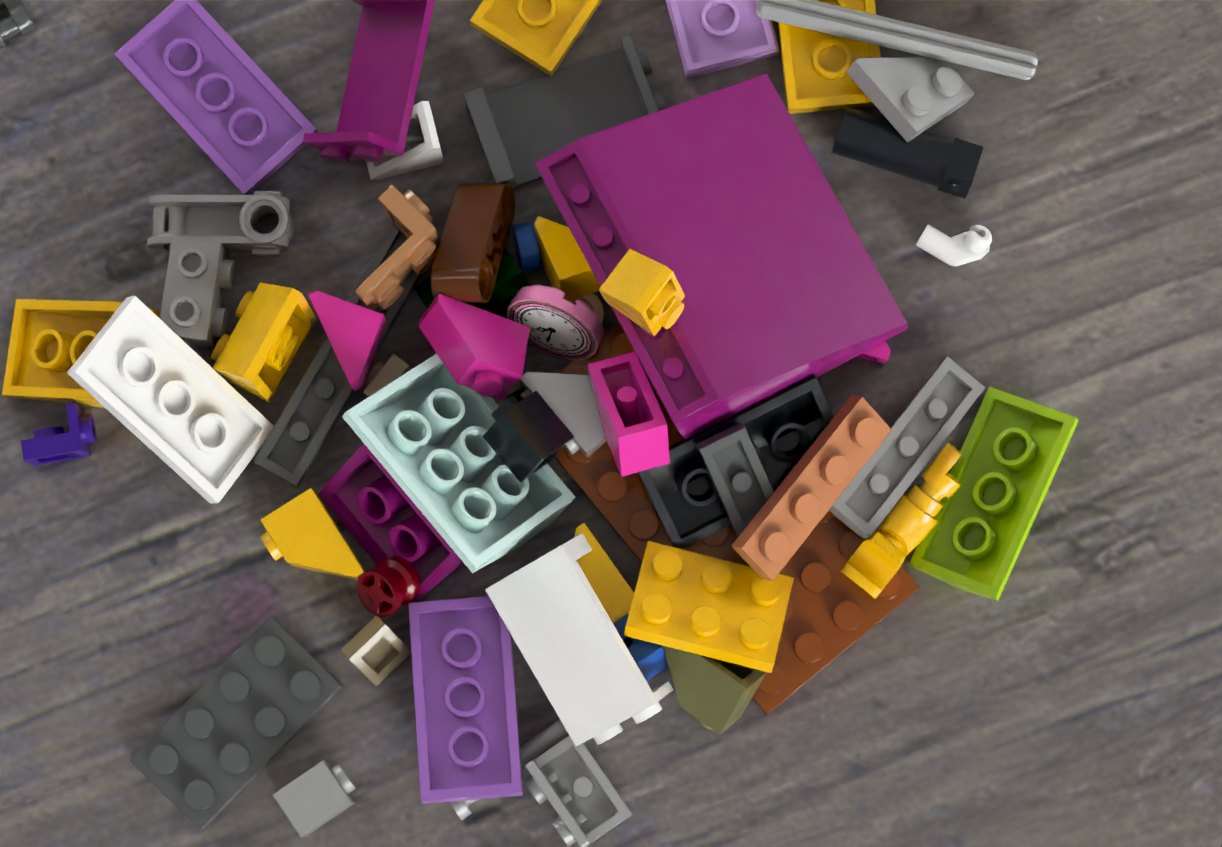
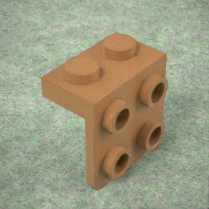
M393 185L378 200L386 217L408 239L356 290L363 305L373 311L378 306L383 310L390 307L404 292L401 284L411 274L416 272L418 275H421L433 265L437 253L436 250L440 243L437 231L431 224L433 218L428 213L430 211L428 207L410 189L402 195Z

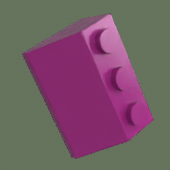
M364 443L318 493L376 565L387 557L398 556L410 562L415 568L420 579V591L418 596L409 603L420 602L464 565L463 561Z

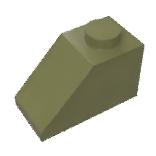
M663 646L679 706L689 712L699 725L706 729L714 730L720 735L741 718L766 675L765 671Z

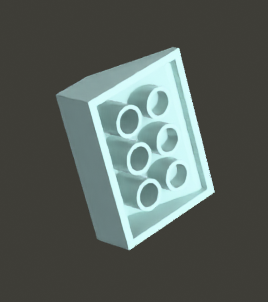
M436 353L346 411L342 418L468 569L474 573L519 548L544 530L576 497L548 464L520 483L483 438V435L495 422L491 414L499 407L491 396L481 395L474 389L457 384Z

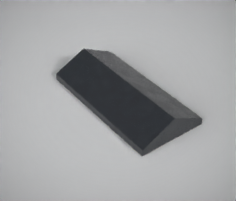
M815 375L686 440L670 446L669 464L638 472L648 498L673 547L683 549L731 525L696 444L742 423L748 432L772 489L775 492L834 418Z

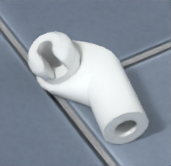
M928 224L916 246L950 266H961L982 259L989 252L992 235L986 227L973 225L969 231L949 237Z

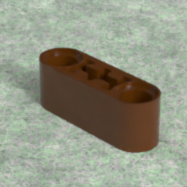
M461 183L457 186L432 266L431 289L434 299L440 293L464 303H487L490 300L515 214L514 192L509 183Z

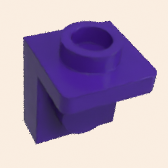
M77 402L66 403L70 432L64 433L63 427H47L35 430L34 438L21 440L23 460L36 466L91 456L90 442L97 440L92 413H85L84 408Z

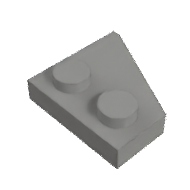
M930 57L859 58L846 71L907 143L965 105L975 94L947 61Z

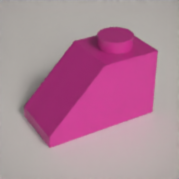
M440 293L421 316L418 327L457 384L474 389L481 395L493 396L503 400L522 377L530 327Z
M636 352L588 364V372L606 441L621 477L669 464L667 422Z

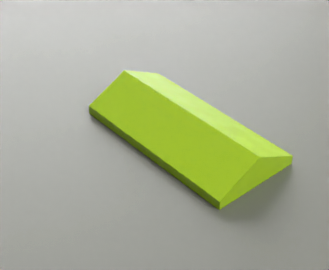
M989 386L960 450L962 455L953 465L950 472L961 485L951 498L944 496L940 501L944 507L936 515L939 521L926 538L917 545L909 565L963 591L998 601L1079 422L1078 418Z

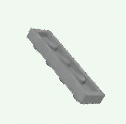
M948 356L941 360L891 424L890 428L892 431L829 511L863 540L868 539L985 387Z

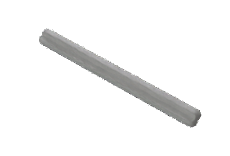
M757 0L756 15L772 21L1023 80H1029L1033 77L1037 69V54L1027 50L816 0Z

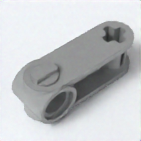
M254 191L253 195H155L149 197L148 206L153 208L152 237L147 238V247L153 250L170 251L172 239L178 237L222 243L227 252H252L253 256H281V251L288 250L295 231L294 219L289 213L290 199L283 197V192ZM268 213L278 215L279 222L274 231L267 234L256 232V223L261 216Z

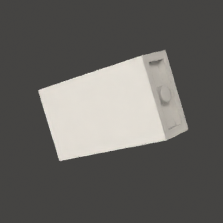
M583 533L485 589L575 746L591 738H594L597 745L604 743L622 732L623 728L620 723L630 717L634 719L636 724L647 720L662 710L659 701L673 691L669 681L651 690L576 561L592 551Z

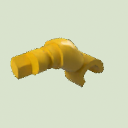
M947 443L921 475L925 480L920 486L915 483L908 493L904 492L875 532L862 542L840 570V572L874 599L877 598L899 570L905 557L926 538L939 520L936 515L944 507L940 502L944 496L951 498L960 487L959 481L948 471L962 453L952 444Z

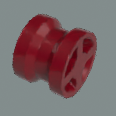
M391 556L381 561L377 567L367 570L358 578L356 585L357 594L363 606L375 616L386 617L396 612L401 605L408 604L418 596L420 579L410 562L402 557Z

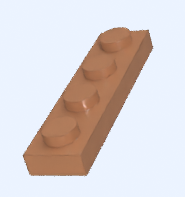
M851 395L732 544L731 547L762 579L773 581L892 431L862 396Z

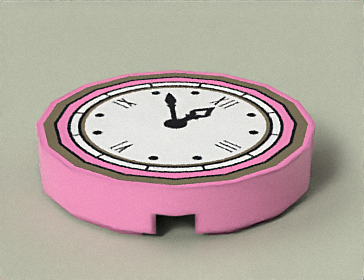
M542 285L522 287L508 306L507 318L530 327L529 344L552 356L575 360L576 358L581 360L588 359L597 352L604 335V328L598 315L586 303L577 299L574 305L563 299L566 293L554 287Z

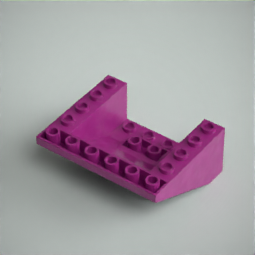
M767 73L580 138L535 163L600 287L629 249L667 266L674 272L685 294L681 301L684 303V309L670 328L665 329L662 327L655 337L614 307L612 309L669 416L684 440L812 375H815L817 378L908 329L905 318Z

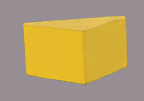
M538 216L534 223V229L539 245L541 263L552 287L566 293L563 299L567 301L598 292L600 285L569 227Z

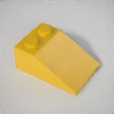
M260 282L255 293L249 290L240 301L235 316L240 319L231 335L225 333L219 339L211 359L216 361L213 369L223 379L270 403L316 322L317 317L303 294L298 290Z
M16 299L2 395L57 403L77 402L83 406L105 408L67 372L123 302ZM149 308L158 318H160L161 311Z

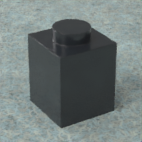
M537 391L521 401H518L513 396L502 403L491 414L495 422L483 435L485 441L520 483L552 462L574 438V435Z

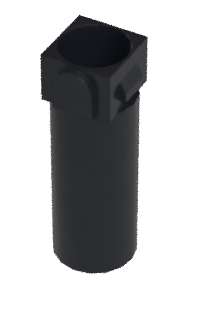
M847 106L832 153L936 186L940 191L965 199L972 185L983 146L958 138L951 140L926 131L907 143L886 118Z

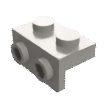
M175 237L171 241L160 319L180 338L188 339L195 347L214 349L216 337H222L226 331L228 312L227 308H221L224 289H231L235 262L234 260H228L229 253L222 243Z
M570 736L525 765L530 775L523 779L524 783L539 804L549 800L558 813L559 817L551 822L568 847L576 841L580 847H587L632 815L584 743L575 746Z

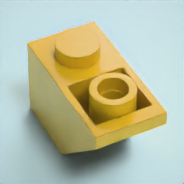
M632 249L628 250L599 288V292L609 305L654 337L662 327L665 329L670 328L684 309V303L681 301L685 294L674 272L667 266Z

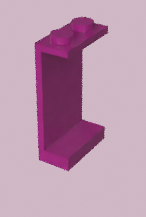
M351 0L363 5L337 131L333 133H304V144L320 149V157L338 163H349L350 157L368 162H381L382 156L403 155L435 0Z

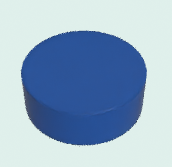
M526 222L512 225V237L518 266L523 273L539 270V267H541V257L533 224Z

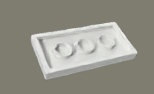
M136 296L127 297L67 372L68 375L210 504L221 501L264 444L274 427Z

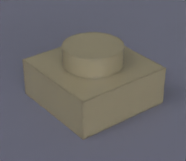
M393 353L387 362L383 360L378 362L370 371L365 381L367 388L363 392L364 395L368 398L410 371L411 367Z
M377 615L341 649L343 654L375 686L379 685L411 654V650Z

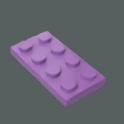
M174 0L114 53L122 65L243 195H251L306 145L303 143L304 133H318L310 121L197 0Z
M489 596L408 603L420 797L422 804L522 796L523 785L512 635Z

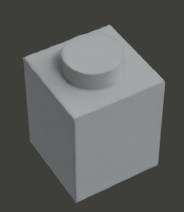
M322 760L274 793L273 797L300 837H306L356 803L350 795V792L356 789V786L340 763L332 768L328 761Z

